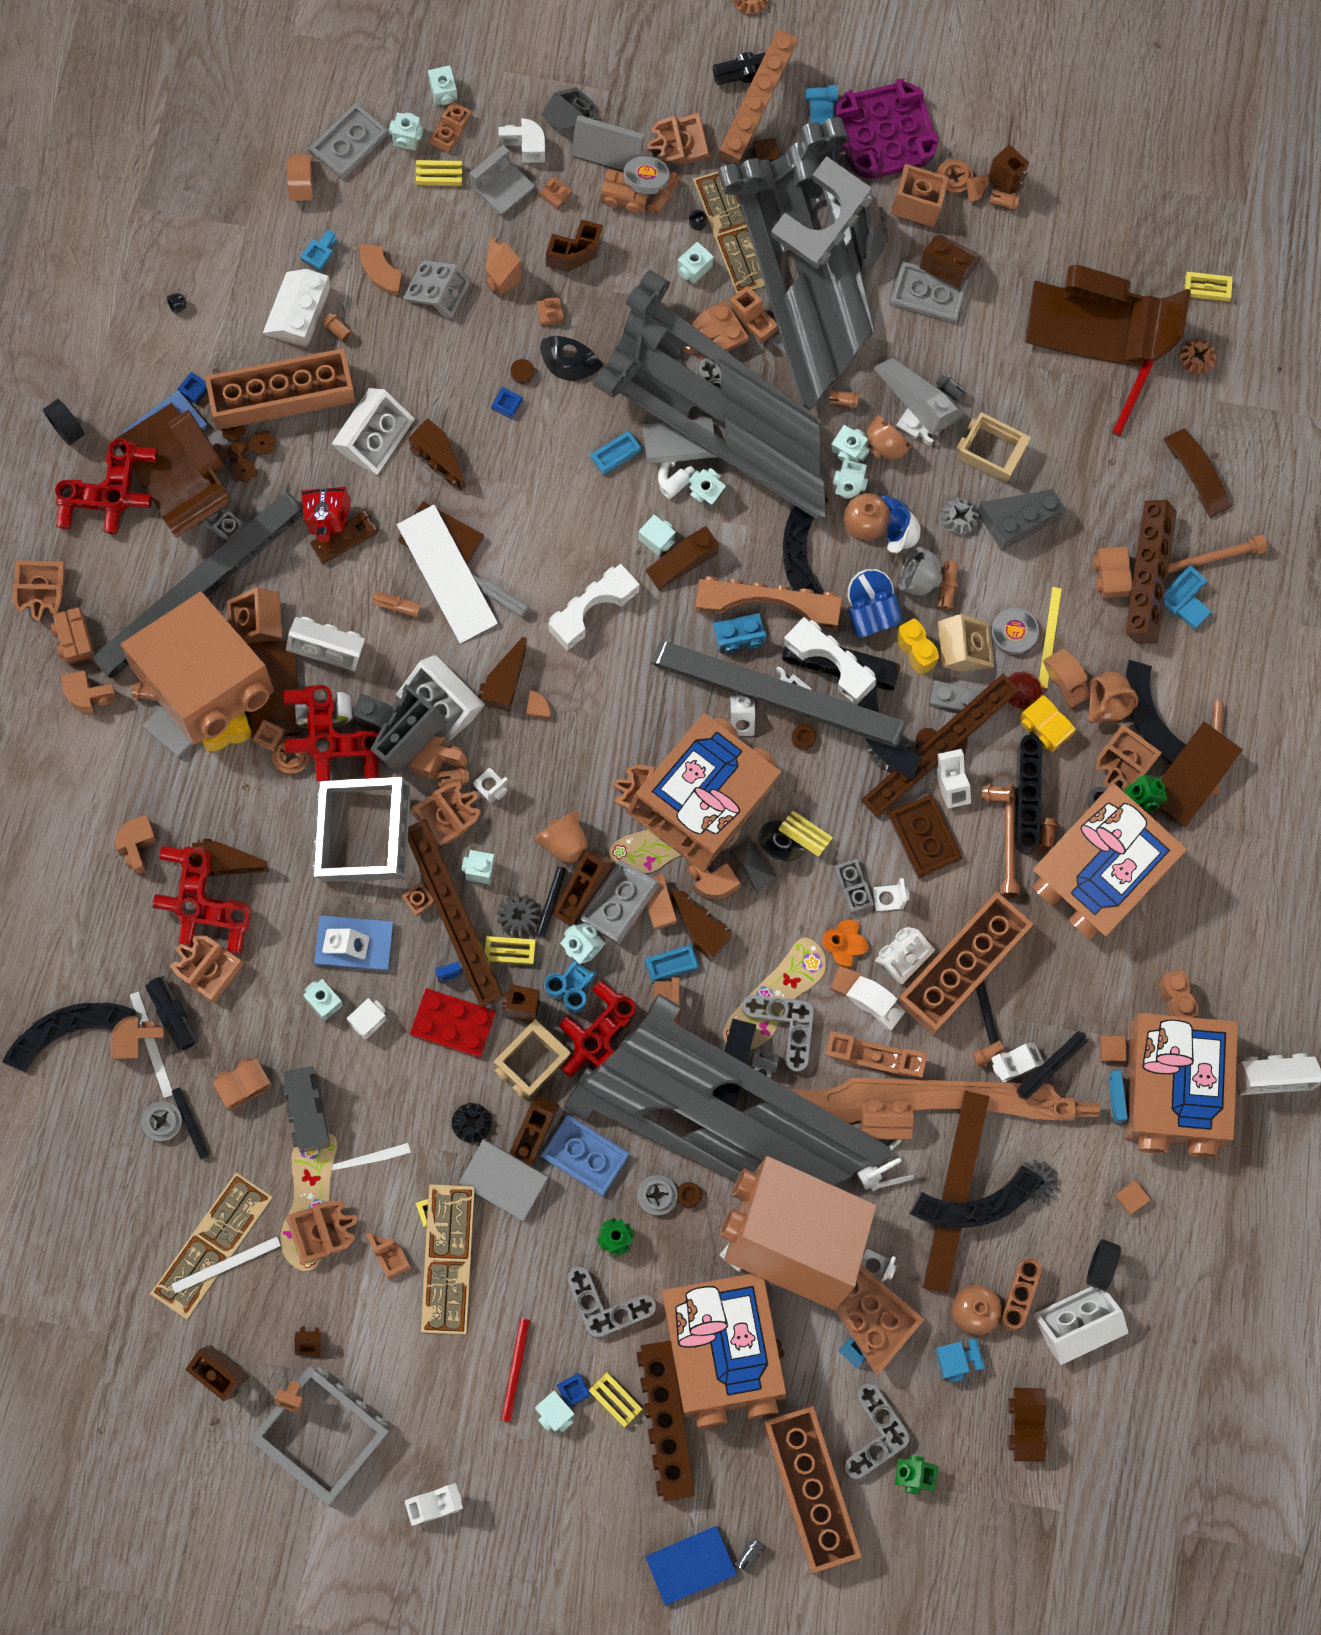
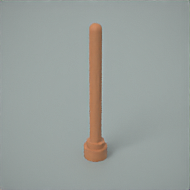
M1263 534L1252 536L1248 543L1169 563L1168 573L1187 569L1190 565L1194 567L1247 552L1255 553L1256 555L1267 552L1266 540Z
M1008 784L1006 787L1014 788V799L1012 803L1005 802V880L1000 885V895L1006 898H1015L1020 896V885L1015 880V786Z

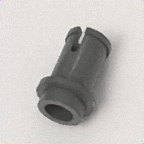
M944 373L936 382L939 386L938 389L942 388L958 401L964 395L966 389L951 378V374L947 375Z
M753 1538L749 1542L746 1541L748 1545L734 1563L746 1573L749 1572L758 1556L764 1553L762 1550L765 1546Z

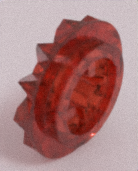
M1023 671L1015 672L1008 677L1017 688H1019V682L1023 687H1030L1026 691V696L1022 692L1016 694L1008 702L1010 705L1019 709H1026L1040 698L1042 693L1041 682H1038L1035 675Z

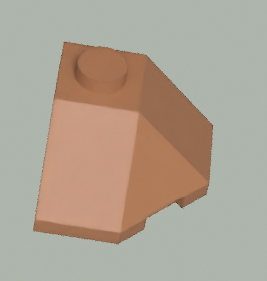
M493 237L489 243L485 283L491 291L495 290L501 296L522 282V264L519 257L507 243L502 242L498 244V239Z

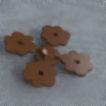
M245 425L221 429L223 438H230V440L235 442L230 444L228 451L225 448H221L219 443L214 444L213 447L224 463V459L227 458L228 454L236 461V464L230 467L231 477L234 481L242 480L244 483L249 482L250 478H254L257 475L254 462L246 460L249 455V449L255 451L258 456L264 453L271 454L274 451L275 438L271 437L268 431H262L260 434H254L252 441L247 445L243 441H238L241 435L246 433Z

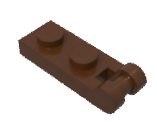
M367 510L360 512L356 517L347 521L342 532L331 533L328 542H319L316 539L310 542L322 565L375 536L380 531L377 525L371 522V515ZM363 525L365 529L359 533L357 527Z

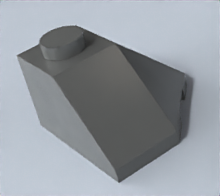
M577 87L554 92L541 114L547 119V123L551 127L557 129L575 127L578 115L593 120L599 119L597 113L593 112V101Z

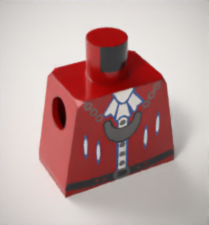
M345 486L301 490L304 520L309 532L313 535L316 534L317 541L328 542L331 533L344 530L351 506V498Z

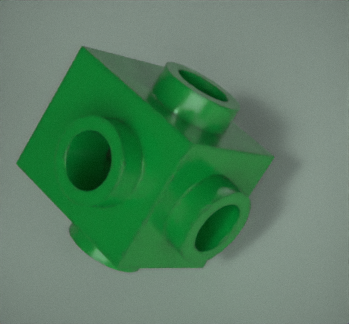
M1150 775L1138 777L1134 783L1125 788V793L1147 812L1157 810L1159 805L1167 801L1162 779L1151 777Z
M613 1218L601 1224L603 1228L599 1230L600 1237L597 1238V1241L603 1252L607 1250L609 1256L615 1254L618 1257L630 1251L629 1247L633 1245L631 1238L635 1237L629 1223L624 1224L622 1219L616 1221ZM617 1231L621 1234V1238L613 1240L611 1234Z
M909 1455V1460L898 1459L895 1485L905 1487L904 1492L920 1494V1490L935 1491L938 1465L924 1462L925 1458Z

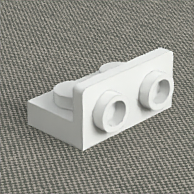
M911 927L901 929L896 934V939L890 945L883 947L879 952V956L875 959V962L878 965L884 966L899 984H903L935 951L920 931Z

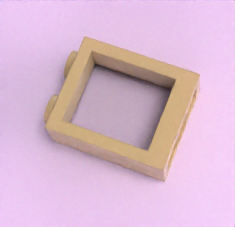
M980 412L977 419L972 418L967 428L970 431L967 438L962 437L956 448L959 450L957 459L1008 484L1028 447L1031 437ZM980 428L1015 445L1004 469L968 451Z
M535 1019L495 1059L494 1066L496 1069L494 1072L503 1081L508 1079L514 1084L512 1089L521 1098L526 1096L530 1100L571 1057V1052ZM533 1034L557 1059L529 1087L504 1062Z

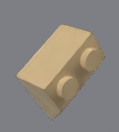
M963 614L938 621L942 667L955 671L995 668L989 622Z

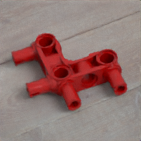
M121 438L115 439L108 447L106 455L108 466L106 479L103 480V483L90 484L83 483L82 480H62L58 482L55 487L56 506H58L56 527L70 529L72 511L75 508L103 510L106 512L103 532L118 534L119 518L124 509H129V507L151 508L152 495L131 493L130 487L135 461L156 463L158 449L139 447L134 442H127ZM125 447L127 449L124 455L116 456L118 448ZM72 488L73 493L71 496L66 498L62 496L65 489ZM119 493L120 499L115 503L110 502L111 495Z
M315 685L307 686L304 690H283V705L305 704L307 706L308 736L306 738L285 739V753H307V755L312 756L316 765V782L331 781L330 759L332 757L361 756V758H364L365 779L379 778L378 757L365 746V739L367 737H373L376 740L378 734L368 731H356L353 734H338V732H335V729L332 728L334 701L329 687ZM316 690L325 692L326 700L323 703H318L314 699ZM319 738H323L328 742V748L325 752H321L316 748V742Z
M162 846L159 860L181 863L182 872L179 894L177 897L155 894L153 908L173 911L178 916L179 921H181L180 944L193 945L192 939L195 935L196 924L202 923L227 927L230 930L227 951L241 953L244 933L249 929L253 911L244 902L232 899L227 901L211 899L207 895V892H205L206 881L211 870V854L209 850L202 846H187L183 849ZM193 853H198L202 856V865H198L193 861ZM190 901L195 904V913H191L186 909V902ZM242 910L245 914V920H237L234 916V911Z
M600 980L593 987L592 991L607 1004V1009L588 1029H583L572 1018L566 1016L559 1024V1027L574 1040L573 1043L575 1044L574 1054L560 1068L570 1078L585 1062L590 1063L595 1069L605 1062L614 1053L610 1048V1041L620 1030L624 1031L635 1016V1002L623 993L619 992L617 994L603 980ZM625 1004L631 1008V1012L627 1015H622L618 1012L617 1008ZM589 1040L595 1041L598 1047L594 1051H588L584 1047L585 1042Z

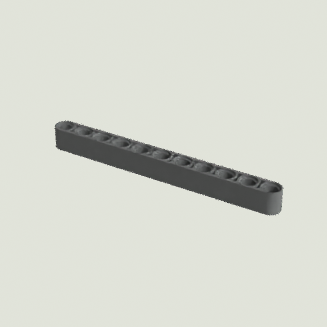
M289 492L282 494L100 649L93 657V662L108 678L118 675L129 665L120 645L122 642L198 592L202 591L208 598L298 521L304 514L303 506Z
M659 642L651 663L660 669L748 697L749 699L892 747L899 746L906 727L905 722L888 715L670 642Z

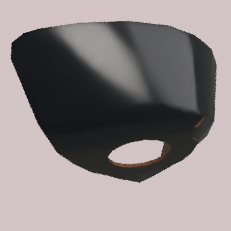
M550 336L541 341L540 349L545 365L553 375L560 379L570 381L583 379L593 375L602 367V362L590 348L574 339ZM573 345L577 350L576 355L573 358L564 357L562 354L564 346Z

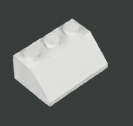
M308 269L286 272L263 335L307 349L331 288L329 276Z
M369 388L332 442V445L348 460L374 475H378L415 418L386 390Z
M295 617L288 634L286 651L355 672L365 638H361V635L352 631L347 633L339 631L337 627L330 624H324V626L317 624L308 617Z
M436 655L421 660L396 693L401 699L404 694L403 688L407 684L435 707L447 721L436 735L444 737L447 742H450L467 727L485 705Z
M1306 1053L1294 1054L1292 1058L1283 1059L1282 1055L1268 1056V1060H1258V1057H1246L1236 1066L1240 1095L1314 1090L1321 1085V1068L1316 1057H1307Z
M1093 1286L1033 1314L1051 1353L1060 1365L1128 1334L1123 1311L1107 1290L1104 1291Z

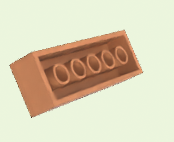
M344 348L205 376L216 430L356 403Z
M996 892L897 1000V1003L925 1030L934 1036L1030 931L1034 924L1002 895Z
M810 1406L764 1421L762 1424L810 1574L862 1558L814 1407Z

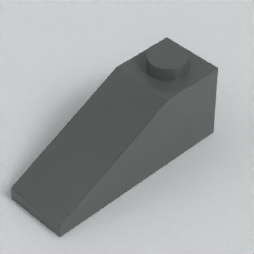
M361 693L352 712L353 723L379 733L384 723L388 724L393 715V707Z

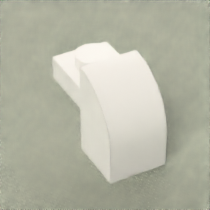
M521 118L522 127L514 125L499 127V146H522V163L545 162V136L537 123Z
M962 750L938 754L936 771L947 808L971 804L970 784L965 775L964 754Z
M862 976L858 978L846 994L860 1010L872 1014L885 1029L890 1031L906 1012L896 1002L897 998L887 989Z
M1035 1042L1024 1044L1010 1052L1001 1053L991 1058L994 1063V1072L1001 1078L1003 1083L1026 1075L1044 1064Z
M456 1483L405 1500L412 1526L438 1519L463 1509L462 1497Z

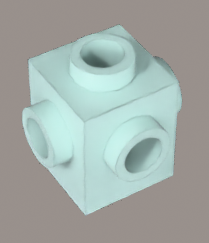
M397 112L396 119L391 121L389 134H392L393 146L416 151L418 140H422L424 127L420 125V117L412 113L403 114Z
M844 425L832 442V452L838 455L837 457L842 462L846 459L858 463L860 460L863 461L870 451V448H868V438H866V434L858 429L852 430Z
M844 459L841 471L836 470L833 481V484L837 485L835 494L845 499H853L860 494V491L865 492L868 478H864L867 465Z
M711 468L708 471L703 469L701 472L696 470L689 479V482L692 484L689 488L693 490L690 495L701 503L703 500H706L711 505L726 485L719 481L721 476ZM703 481H708L710 483V488L708 490H703L701 488V484Z
M587 923L570 926L564 933L566 937L560 943L565 948L567 955L575 959L579 964L592 961L606 944L597 935L595 928Z

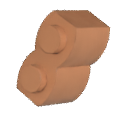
M1127 547L1098 548L1096 556H1093V568L1098 570L1099 578H1096L1095 581L1096 591L1101 593L1102 599L1130 597L1132 578Z
M1181 969L1164 974L1159 980V991L1167 1003V1014L1170 1016L1196 1018L1198 1006L1195 998L1189 993L1190 984L1186 974Z
M257 1058L242 1060L237 1064V1069L231 1072L225 1070L215 1077L216 1080L212 1082L228 1112L272 1088Z

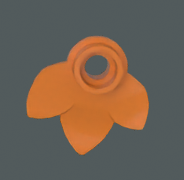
M855 920L841 921L836 928L827 930L822 936L823 947L832 953L838 965L846 968L852 967L853 956L862 955L869 950L867 941L857 934L860 923ZM833 936L837 938L838 944L832 942Z

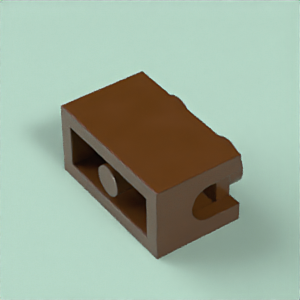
M1009 144L993 158L989 172V182L1000 192L1011 194V192L1018 193L1024 186L1023 181L1028 174L1026 171L1029 162Z
M510 984L509 991L504 990L502 998V1010H505L506 1018L532 1023L537 1018L540 990Z
M212 1345L199 1349L185 1369L222 1401L236 1397L239 1392L236 1388L250 1377Z

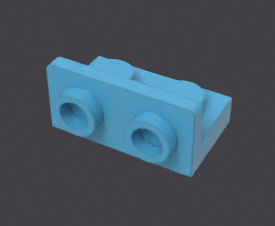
M760 613L713 623L719 652L734 653L739 648L749 647L753 649L762 646V643H766L767 635L766 631L763 630Z

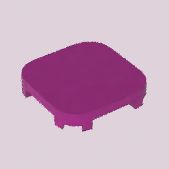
M905 78L896 79L895 84L857 93H853V90L845 92L844 96L838 101L835 117L842 118L848 136V142L843 145L848 164L857 175L864 178H879L902 172L905 164L920 168L927 165L934 158L938 144V135L934 133L921 87L917 88L915 85L905 82Z

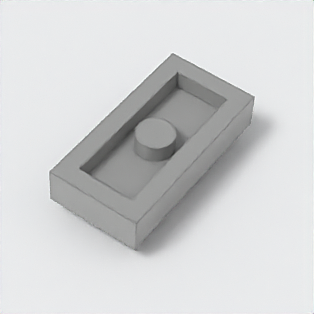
M934 680L929 706L960 712L981 691Z

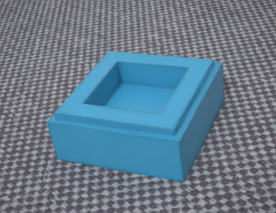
M1193 596L1178 611L1177 615L1195 630L1210 615L1211 611Z

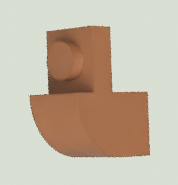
M296 153L293 156L287 157L289 201L312 200V155Z
M748 286L730 298L731 310L747 334L751 333L759 342L763 343L779 331L777 323L764 311L762 299Z
M1061 649L1043 660L1050 680L1059 685L1067 706L1072 708L1090 698V692L1085 682L1088 678L1082 666L1072 654Z
M85 670L61 675L63 690L68 701L74 709L81 713L95 714L94 704L105 706L111 704V701L117 700L113 684L90 688L89 677Z
M434 736L410 761L408 767L415 775L437 781L436 775L441 770L443 763L465 769L468 759L461 748L449 745L442 736Z
M147 815L126 822L119 829L115 839V846L119 855H124L129 869L133 868L137 875L146 872L139 849L156 844L157 840Z
M690 861L688 862L689 867L687 870L693 880H699L694 884L693 890L700 897L716 901L724 899L739 890L741 883L728 864L710 873L708 869L703 872Z
M136 1016L122 1019L114 1027L111 1034L110 1056L113 1059L138 1058V1038H163V1027L157 1025V1021H142V1025H138V1018Z

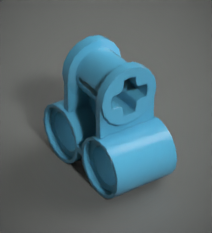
M574 960L564 976L559 973H552L546 977L544 983L545 993L554 1000L561 999L564 996L565 1009L571 1014H579L586 1007V995L583 991L591 984L597 973L589 971ZM551 982H560L562 988L557 992L550 990L548 986ZM572 996H578L582 999V1003L579 1006H572L568 1000Z

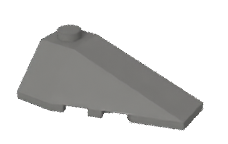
M894 358L875 366L874 370L931 435L966 418L967 414L952 397Z

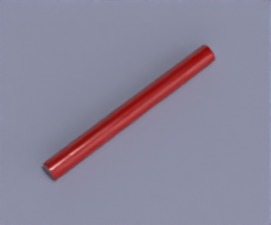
M1145 359L1112 431L1114 435L1121 436L1154 364L1153 361Z
M520 1318L501 1416V1420L511 1422L530 1323L528 1319Z

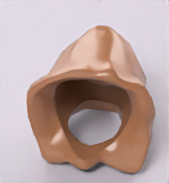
M1106 671L1100 676L1091 679L1089 683L1090 708L1088 720L1090 723L1121 721L1131 714L1138 704L1136 692L1131 689L1127 678L1117 671Z
M577 811L564 816L560 820H551L549 827L534 836L537 844L548 850L563 863H575L587 851V840L580 826V815Z

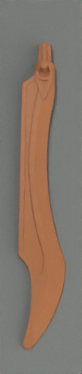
M851 1077L844 1084L831 1089H790L847 1123L861 1120V1104L868 1103L871 1100H878L882 1103H893L898 1100L905 1101L908 1104H912L913 1111L961 1109L964 1091L989 1096L987 1111L1031 1119L1073 1121L1075 1117L1099 1118L1100 1103L1075 1102L1074 1098H1062L1055 1092L1051 1084H1043L1028 1100L1021 1099L1016 1092L1023 1083Z

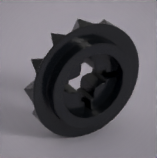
M469 1102L459 1106L455 1111L451 1125L453 1132L460 1140L475 1143L488 1135L492 1122L487 1109L480 1104ZM465 1114L472 1119L480 1115L476 1121L478 1131L475 1128L473 1129L472 1126L465 1127L467 1123Z

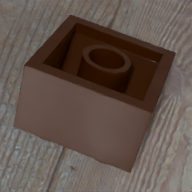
M935 235L923 252L919 268L960 289L982 256L943 235Z

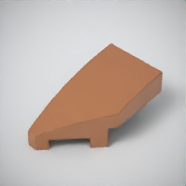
M372 1233L366 1234L388 1280L411 1269L400 1245L396 1244L395 1240L377 1237Z

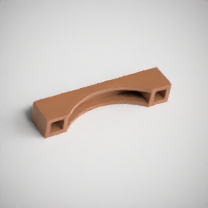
M777 29L720 147L719 159L729 164L740 166L765 108L796 49L797 37Z
M710 576L705 577V579H699L695 605L696 612L720 615L742 604L769 602L796 611L808 621L813 620L820 628L838 630L842 597H837L838 594L823 592V595L814 594V591L810 589H800L799 592L790 591V588L786 586H776V589L767 588V585L763 583L744 585L739 580L721 582L719 578Z

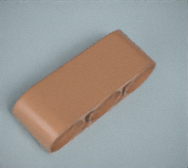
M1024 1259L1015 1269L1000 1319L1001 1326L1007 1331H1016L1026 1321L1041 1275V1265L1035 1259ZM1027 1264L1033 1267V1277H1027L1023 1274L1022 1268L1024 1265ZM1020 1288L1026 1292L1027 1297L1025 1301L1016 1299V1289ZM1009 1312L1017 1314L1019 1318L1017 1325H1011L1007 1321V1314Z

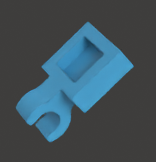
M327 230L319 242L313 239L300 256L301 261L321 272L333 255V251L330 248L337 241V238H335L336 234Z

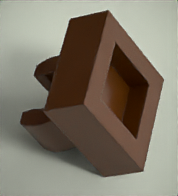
M302 1326L300 1332L295 1333V1355L321 1357L322 1340L319 1328L315 1327L314 1333L305 1332V1326Z

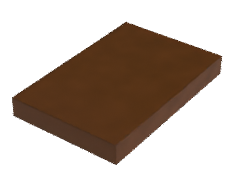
M422 501L421 505L419 506L415 514L425 510L431 505ZM438 510L467 565L484 539V534ZM401 535L398 539L399 543L408 547L406 541Z
M932 794L887 813L917 879L962 860V856Z

